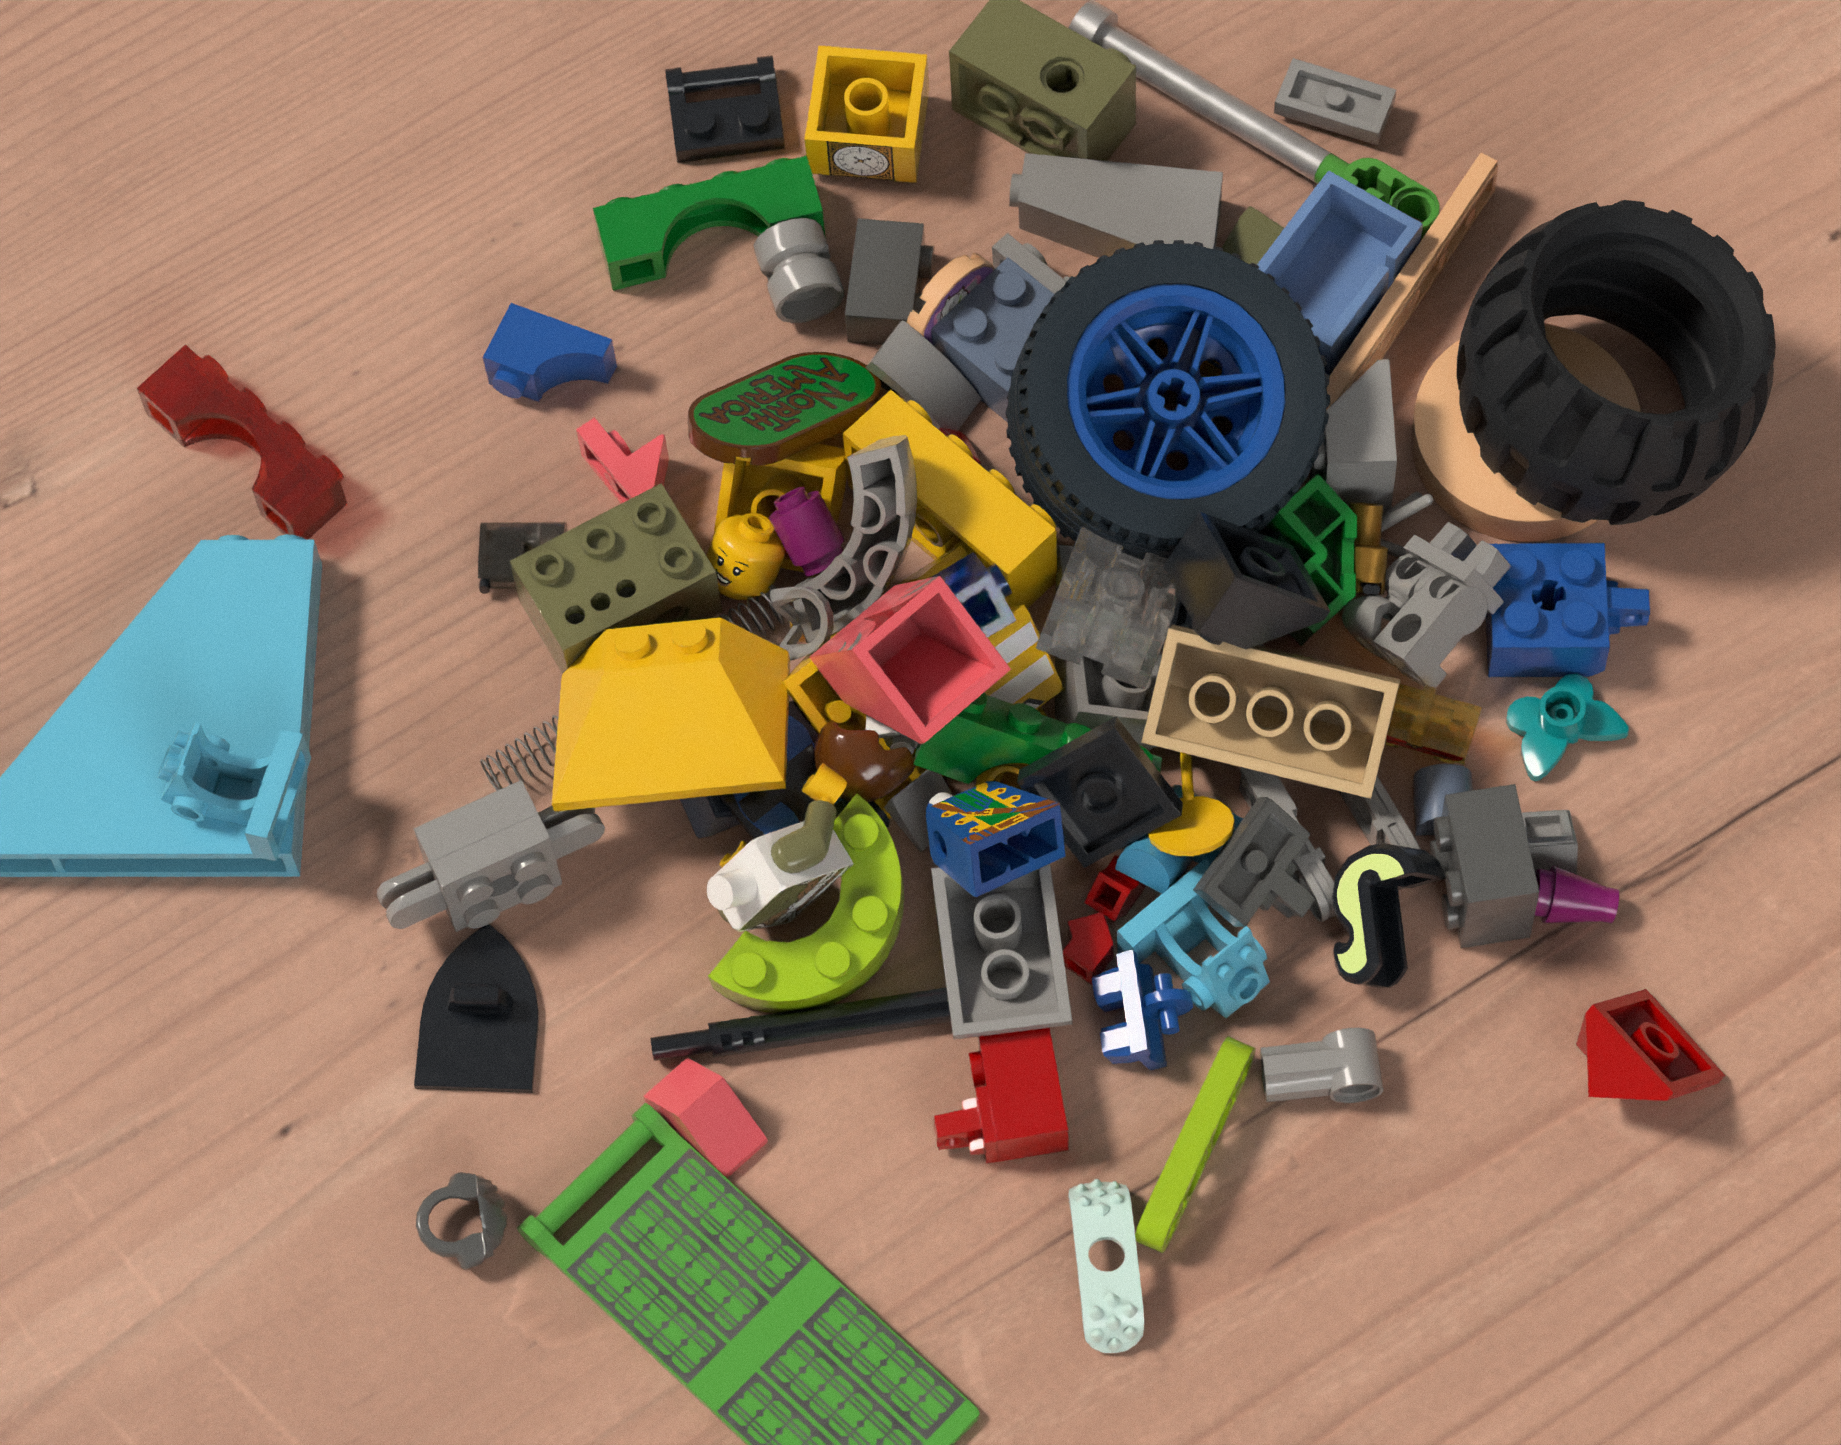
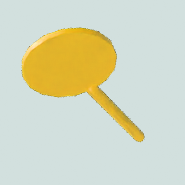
M1180 752L1182 815L1147 835L1150 843L1158 850L1174 856H1196L1210 853L1223 846L1233 835L1235 820L1230 808L1221 801L1205 796H1194L1192 756Z

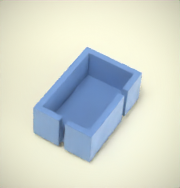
M1329 170L1257 265L1259 266L1258 269L1266 275L1269 273L1275 278L1273 282L1281 289L1283 287L1290 292L1289 296L1292 300L1298 302L1302 310L1300 312L1304 319L1310 320L1313 325L1311 330L1314 336L1319 338L1321 345L1318 349L1320 355L1325 356L1327 363L1324 367L1325 374L1330 376L1420 243L1423 224Z

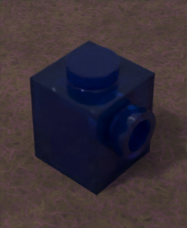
M972 552L932 576H941L987 638L1017 621L1005 600V597L1011 595L1012 591L995 563L986 568L976 554Z

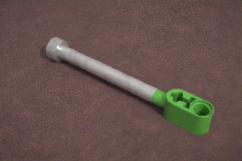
M1094 0L1088 1L1073 18L1069 26L1071 30L1105 49L1112 48L1123 53L1136 66L1137 77L1317 184L1329 170L1408 216L1423 221L1421 240L1439 215V201L1436 195L1428 188L1378 159L1361 158L1351 164L1347 163L1117 27L1118 15Z

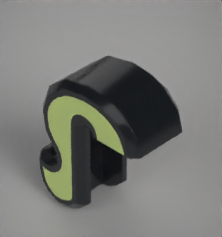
M1387 843L1369 845L1346 859L1335 876L1332 892L1335 916L1349 933L1347 943L1337 942L1333 948L1335 967L1338 974L1345 981L1356 985L1391 988L1402 979L1408 969L1398 890L1414 888L1445 879L1439 860L1425 850Z

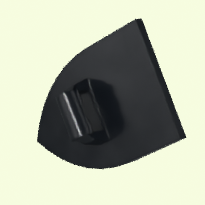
M490 924L483 926L458 945L437 971L428 989L420 1020L414 1080L415 1089L533 1093L539 1027L536 992L531 976L515 948Z

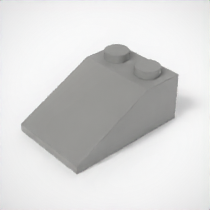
M1050 864L978 897L968 893L939 867L931 868L953 1040L1072 1025Z

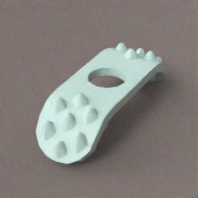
M1095 1179L1091 1183L1074 1186L1069 1189L1068 1193L1081 1299L1082 1323L1085 1340L1093 1349L1103 1353H1118L1127 1351L1135 1346L1144 1332L1143 1299L1129 1189L1126 1185L1116 1181L1101 1182L1099 1179ZM1111 1240L1119 1244L1125 1256L1122 1265L1116 1270L1108 1272L1095 1268L1090 1262L1089 1250L1096 1242Z

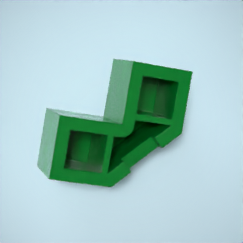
M1319 474L1302 487L1266 526L1271 533L1280 531L1288 544L1294 546L1330 610L1324 621L1289 633L1300 646L1304 645L1355 597L1356 593L1354 541L1357 538V515Z

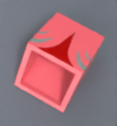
M941 576L894 585L809 657L844 703L920 744L928 741L1011 670Z

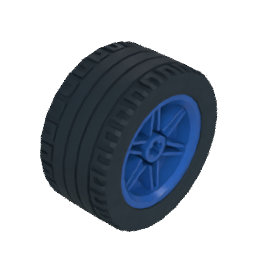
M1154 240L1153 244L1145 245L1142 242L1135 244L1131 249H1117L1112 256L1103 255L1094 264L1081 268L1078 275L1075 277L1071 276L1044 307L1033 325L1012 373L1011 385L1007 395L1006 419H1008L1006 434L1007 438L1011 440L1009 452L1011 457H1014L1016 463L1017 476H1022L1024 482L1022 485L1026 493H1030L1034 499L1033 504L1040 506L1050 515L1055 525L1060 529L1059 533L1064 538L1069 536L1072 540L1076 541L1075 546L1081 549L1083 547L1093 551L1092 555L1101 558V556L1110 558V563L1119 565L1122 562L1130 564V568L1139 569L1142 566L1148 567L1149 571L1159 570V568H1164L1163 566L1199 512L1260 533L1274 516L1286 506L1306 480L1313 463L1319 455V447L1324 442V429L1329 419V414L1326 413V408L1330 405V395L1327 394L1329 375L1325 374L1324 368L1327 363L1325 356L1320 355L1318 348L1321 344L1318 336H1314L1311 330L1313 325L1309 319H1304L1300 312L1302 308L1299 303L1292 300L1289 296L1290 292L1283 287L1281 289L1273 282L1275 280L1273 276L1269 273L1266 275L1263 271L1259 270L1258 265L1252 262L1248 264L1240 260L1241 256L1233 253L1231 255L1223 252V248L1214 246L1213 249L1203 247V243L1200 242L1190 244L1184 243L1183 240H1174L1173 244H1164L1163 240ZM1160 339L1166 344L1167 356L1163 360L1147 345L1151 340ZM1207 360H1214L1221 366V375L1201 377L1200 365ZM1108 375L1118 376L1123 382V390L1107 393L1103 386L1104 378ZM1167 390L1177 394L1175 398L1177 407L1174 411L1164 408L1165 398L1163 395ZM1222 416L1227 418L1232 425L1230 433L1223 436L1211 421L1214 417ZM1116 432H1126L1129 439L1134 443L1130 450H1121L1115 446L1113 435ZM1176 452L1182 453L1187 458V467L1181 471L1171 469L1166 463L1167 455Z

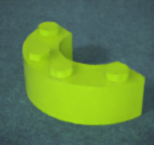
M856 794L835 819L833 827L854 864L841 875L840 900L829 921L812 935L792 942L765 941L748 931H744L708 975L715 991L747 1008L767 1013H780L837 1003L856 992L880 969L891 952L900 930L904 910V884L898 854L891 835L879 815L860 795Z

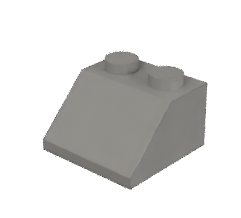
M1389 359L1377 360L1326 410V413L1329 414V419L1324 429V442L1319 447V455L1310 469V480L1319 474L1348 506L1351 502L1383 505V513L1392 508L1397 465Z

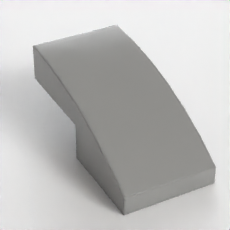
M904 320L896 326L865 367L907 401L913 400L922 406L930 416L932 425L937 429L946 428L958 431L982 399L961 372Z

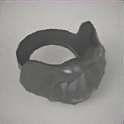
M456 1173L450 1177L448 1186L433 1191L423 1200L416 1216V1229L419 1238L430 1252L441 1257H456L464 1270L471 1269L493 1256L494 1250L501 1244L504 1229L507 1227V1214L503 1210L505 1202L498 1193L497 1186L492 1184L491 1180L484 1179L483 1176L473 1173ZM449 1198L478 1201L483 1232L468 1235L456 1242H445L438 1239L430 1231L429 1215L438 1203Z

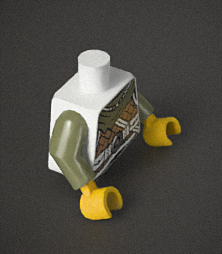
M824 763L820 765L815 775L809 777L802 788V792L814 800L807 807L805 820L757 837L748 844L742 840L733 855L727 853L723 856L719 863L722 868L708 881L707 896L710 903L718 909L720 916L738 932L790 923L854 864L833 830L837 814L836 808L833 805L845 790L847 782Z

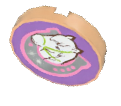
M973 253L971 258L966 254L954 258L940 269L925 286L920 298L926 303L919 314L914 310L910 311L907 324L932 344L931 328L995 269L994 266L978 253Z

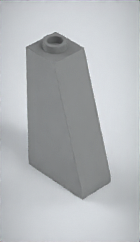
M1025 153L1022 174H1012L1009 206L1019 207V229L1098 258L1103 255L1110 257L1115 250L1125 248V250L1131 249L1138 243L1143 242L1145 245L1153 244L1154 240H1163L1164 244H1173L1174 240H1183L1184 243L1190 244L1200 242L1203 243V247L1213 249L1217 244L1222 203L1223 172Z

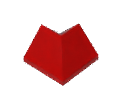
M1647 989L1595 1003L1585 1012L1576 1045L1587 1057L1588 1097L1668 1101L1719 1084L1726 1076Z

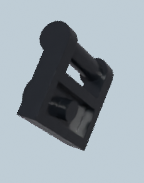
M773 55L756 57L757 63L682 72L681 67L665 69L677 163L785 149ZM760 84L761 88L760 94L691 103H686L685 98L687 93Z

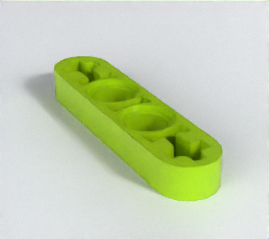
M1229 1036L1222 1043L1140 1218L1135 1233L1137 1243L1161 1253L1168 1247L1247 1078L1255 1056V1047Z

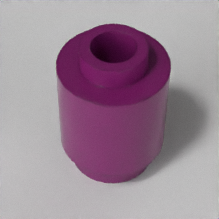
M798 487L774 501L777 510L769 516V520L792 563L796 567L801 566L806 576L824 571L838 555L842 554L844 549L841 544L845 539L819 491L807 493L804 487Z

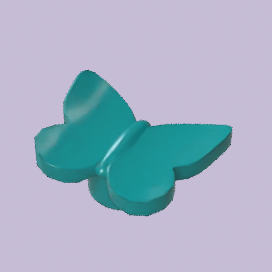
M1566 675L1558 681L1555 687L1546 691L1541 699L1526 696L1516 699L1508 707L1506 724L1510 731L1524 736L1521 744V756L1526 772L1534 782L1541 780L1549 774L1564 755L1569 743L1575 744L1578 742V739L1587 741L1621 740L1627 738L1629 734L1628 725L1610 705L1603 701L1593 700V686L1582 675Z

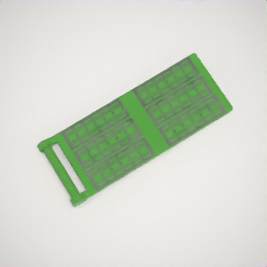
M644 1103L631 1116L634 1122L536 1218L529 1215L517 1227L520 1235L536 1251L553 1263L746 1445H954L979 1419V1409L686 1142L647 1103ZM652 1139L663 1147L564 1245H561L556 1240L553 1234L647 1141Z

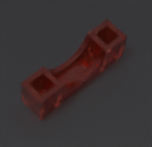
M185 344L137 387L146 415L183 447L209 439H227L239 442L252 449L261 458L259 474L252 487L260 515L283 535H297L309 540L347 505L341 481L344 479L342 472L327 456L321 454L316 458L305 449L303 438L289 423L281 421L277 424L267 416L266 407L251 390L244 387L239 391L229 383L226 371L213 357L206 354L201 358Z

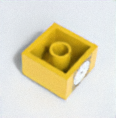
M818 45L804 139L806 156L812 174L917 183L929 96L927 54Z

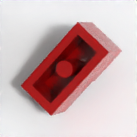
M1050 1027L979 1036V1051L968 1053L976 1097L962 1101L963 1110L934 1116L933 1122L938 1149L969 1147L970 1155L985 1154L986 1164L1069 1151L1068 1126Z

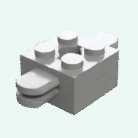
M520 780L414 828L425 864L383 882L377 890V898L381 906L387 909L386 916L390 925L397 929L409 927L446 910L456 932L467 927L472 929L480 928L496 920L500 912L519 903L533 904L549 896L555 887L562 884L556 859L598 841L605 831V826L601 818L594 814L595 808L554 812L553 806L537 812L523 781Z

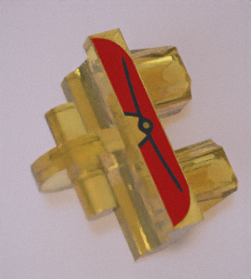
M1400 684L1385 745L1396 748L1401 746L1432 755L1434 759L1451 764L1456 762L1465 765L1482 707L1436 694L1437 687L1425 685L1423 690Z

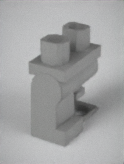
M1447 522L1430 543L1416 535H1413L1403 548L1408 554L1400 556L1386 570L1385 590L1388 595L1385 598L1378 594H1367L1356 598L1346 604L1342 614L1345 628L1362 647L1396 666L1403 675L1432 692L1447 675L1439 666L1464 635L1470 634L1480 627L1487 612L1494 614L1504 602L1494 591L1493 587L1511 567L1494 546L1483 540L1476 545L1468 534L1450 522ZM1382 618L1389 620L1388 625L1381 631Z

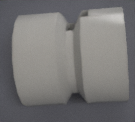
M807 218L787 220L768 228L757 238L754 243V252L761 272L768 279V292L779 319L789 323L808 322L823 317L841 304L845 297L844 289L836 266L830 261L828 244L822 227L818 222Z

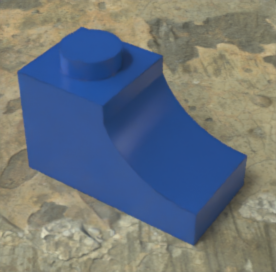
M510 303L483 356L488 382L495 390L510 398L518 399L523 396L540 402L543 394L549 389L569 381L592 380L608 384L617 367L612 339Z

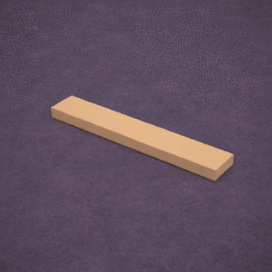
M1480 153L1329 376L1327 394L1330 395V405L1326 410L1377 360L1383 359L1495 192L1498 173L1497 160Z

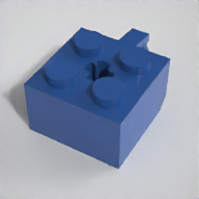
M1605 543L1490 544L1502 554L1511 567L1493 587L1494 591L1504 602L1494 614L1486 613L1488 677H1564L1569 674L1590 677L1605 671L1610 649L1609 635L1620 633V627L1644 626L1649 622V590L1618 588V582L1606 580Z

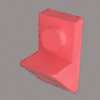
M595 417L576 429L581 456L621 504L661 483L664 486L669 461L664 434L657 436L631 454L629 447L620 434L615 430L607 433Z

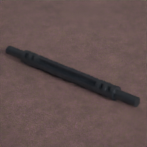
M939 988L774 1014L750 1016L741 1019H730L721 1022L708 1023L709 1029L651 1037L650 1040L654 1061L712 1052L713 1058L733 1054L737 1055L746 1052H757L766 1049L951 1022L947 989Z

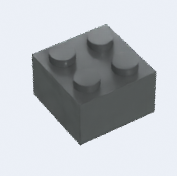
M1511 784L1446 794L1442 817L1434 818L1436 840L1430 842L1431 855L1439 860L1445 875L1447 894L1442 895V910L1446 928L1448 930L1457 929L1460 948L1530 938L1539 897V888L1516 785Z

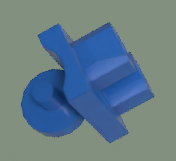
M1134 950L1116 954L1118 967L1092 977L1094 997L1098 1007L1104 1012L1124 1008L1126 1022L1101 1028L1102 1053L1113 1064L1140 1061L1150 1071L1167 1067L1163 1034L1171 1035L1180 1031L1178 1016L1188 1013L1193 1008L1191 992L1185 989L1173 988L1172 976L1169 973L1158 974L1154 977L1153 968L1148 964L1138 963L1137 953Z

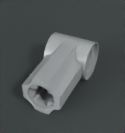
M1341 1029L1324 1036L1322 1041L1260 1048L1262 1081L1266 1102L1330 1096L1331 1100L1336 1102L1357 1103L1376 1098L1383 1092L1376 1036L1374 1031L1370 1029Z

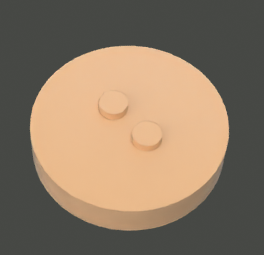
M1545 323L1546 339L1558 360L1575 378L1605 399L1625 408L1641 412L1637 394L1630 379L1618 362L1606 350L1577 332ZM1460 340L1447 348L1430 367L1421 383L1415 403L1412 427V451L1415 465L1424 486L1436 503L1450 516L1470 529L1497 539L1515 542H1542L1559 539L1581 531L1598 521L1591 519L1584 523L1562 518L1561 512L1539 502L1533 505L1517 495V488L1499 472L1494 474L1480 457V446L1474 434L1467 433L1460 410V390L1457 383V354Z

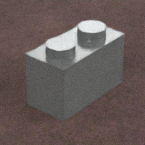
M858 218L845 310L847 342L883 345L902 320L907 323L910 311L914 310L918 314L926 303L920 298L923 294L921 293L922 278L932 279L935 247L925 245L923 223Z

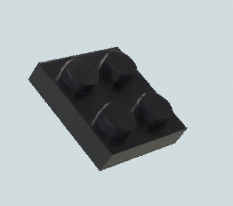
M1117 716L1019 770L1017 783L1024 791L1060 804L1064 843L1084 868L1182 815L1183 802Z

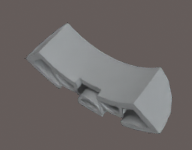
M906 435L879 439L847 457L852 475L854 494L851 520L854 530L842 554L838 555L824 571L794 586L812 587L821 592L827 599L833 612L834 629L832 634L843 629L878 600L894 579L906 556L915 525L917 507V483L914 460ZM799 598L792 602L797 612L806 643H810L819 633L821 627L818 609L811 601L806 598Z

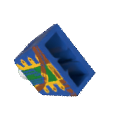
M986 781L955 796L946 792H940L933 796L927 805L926 822L930 854L933 862L974 897L985 894L1066 856L1060 804L1050 799L997 781Z

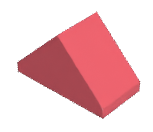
M686 1058L643 1096L647 1104L654 1108L686 1142L726 1178L732 1175L768 1143L767 1137L725 1079L689 1058Z

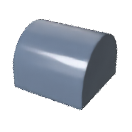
M1436 764L1415 772L1413 776V800L1416 836L1435 835L1434 818L1442 817L1446 794L1473 790L1472 773L1468 768L1455 764Z

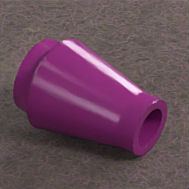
M1554 865L1550 870L1538 868L1535 871L1539 888L1535 916L1541 917L1542 923L1605 922L1612 924L1614 922L1619 905L1618 889L1603 886Z

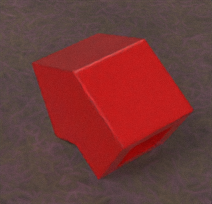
M1117 855L1113 857L1106 869L1099 872L1084 902L1096 911L1103 912L1105 916L1113 921L1126 916L1146 888V885L1115 869L1117 859L1119 858Z
M1103 912L1068 921V937L1070 942L1063 950L1064 965L1068 970L1090 985H1093L1092 977L1102 973L1114 958V944Z

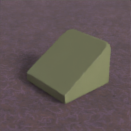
M1249 206L1241 215L1223 244V252L1231 255L1236 253L1241 256L1240 260L1248 264L1252 262L1257 265L1283 231L1284 227Z

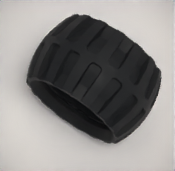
M1621 200L1607 206H1599L1597 202L1585 204L1565 211L1553 220L1545 222L1528 232L1499 259L1479 287L1461 332L1457 354V383L1460 390V410L1467 433L1474 434L1480 446V457L1494 474L1499 472L1517 488L1516 494L1531 504L1536 505L1539 502L1561 512L1562 518L1581 523L1593 519L1608 520L1610 525H1622L1642 521L1651 515L1665 514L1688 503L1706 491L1737 461L1754 436L1767 407L1773 385V362L1776 350L1772 314H1766L1763 304V288L1753 271L1747 272L1733 255L1734 249L1719 235L1712 237L1701 228L1692 224V218L1674 210L1666 213L1645 207V202ZM1584 315L1613 324L1632 334L1650 347L1672 370L1677 378L1685 401V409L1665 415L1642 413L1620 406L1593 392L1575 378L1558 360L1546 339L1544 320L1555 316Z

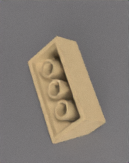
M1172 625L1168 629L1141 743L1371 799L1401 679L1260 645L1249 649H1243L1226 642L1216 645L1201 638L1194 629Z

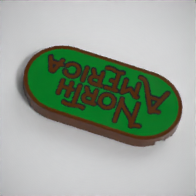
M805 352L791 355L698 397L691 404L688 411V436L691 444L697 450L716 461L735 464L736 457L751 458L750 465L772 464L847 430L878 402L881 382L876 375L865 368L866 364L845 355L830 352Z

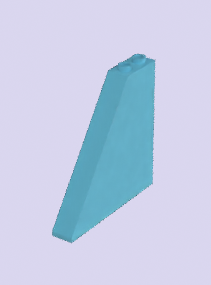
M225 535L218 540H201L1 775L0 877H300L308 769L276 861L253 856L245 836L247 826L205 817L203 821H191L173 813L171 810L172 805L160 800L167 781L157 777L168 747L170 745L180 747L173 744L177 731L188 734L195 722L201 724L204 733L214 734L228 741L230 744L229 753L256 759L271 755L280 729L303 733L309 749L322 578V562L314 539L306 540L297 535H281L274 540H249L240 535ZM222 776L216 795L230 799L246 800L251 782Z

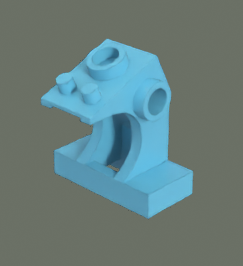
M195 722L188 734L178 730L173 744L180 747L172 745L168 747L157 778L167 781L160 800L171 804L172 812L187 820L203 821L205 817L247 826L245 836L253 856L276 861L311 761V755L303 733L280 729L272 754L265 758L255 759L229 753V742L217 735L204 733L200 723ZM225 776L251 782L246 800H236L216 795L221 777Z
M1205 858L1117 931V954L1134 950L1137 953L1138 963H1141L1155 951L1184 981L1182 988L1191 992L1194 1005L1202 1011L1211 1007L1227 1019L1243 1004L1252 1001L1260 990L1270 983L1263 964L1267 959V955L1247 926L1238 932L1237 937L1233 936L1212 915L1208 909L1210 905L1193 891L1211 865ZM1206 939L1219 953L1214 957L1209 956L1202 962L1201 967L1187 953Z

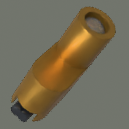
M1351 502L1349 508L1357 515V538L1354 541L1356 593L1384 595L1388 548L1380 545L1383 505Z

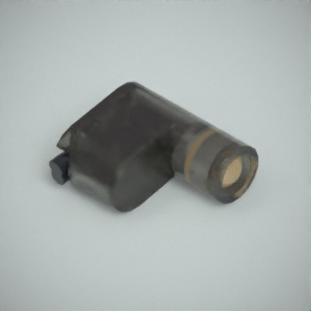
M481 522L478 555L480 593L487 594L490 592V588L516 589L510 560L567 532V523Z

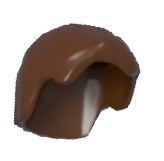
M833 720L822 727L814 747L817 770L824 763L846 780L847 786L839 798L849 802L856 794L860 795L868 803L883 798L903 783L912 774L916 766L913 765L914 758L908 748L900 747L885 750L879 743V735L876 731L846 730L840 728Z

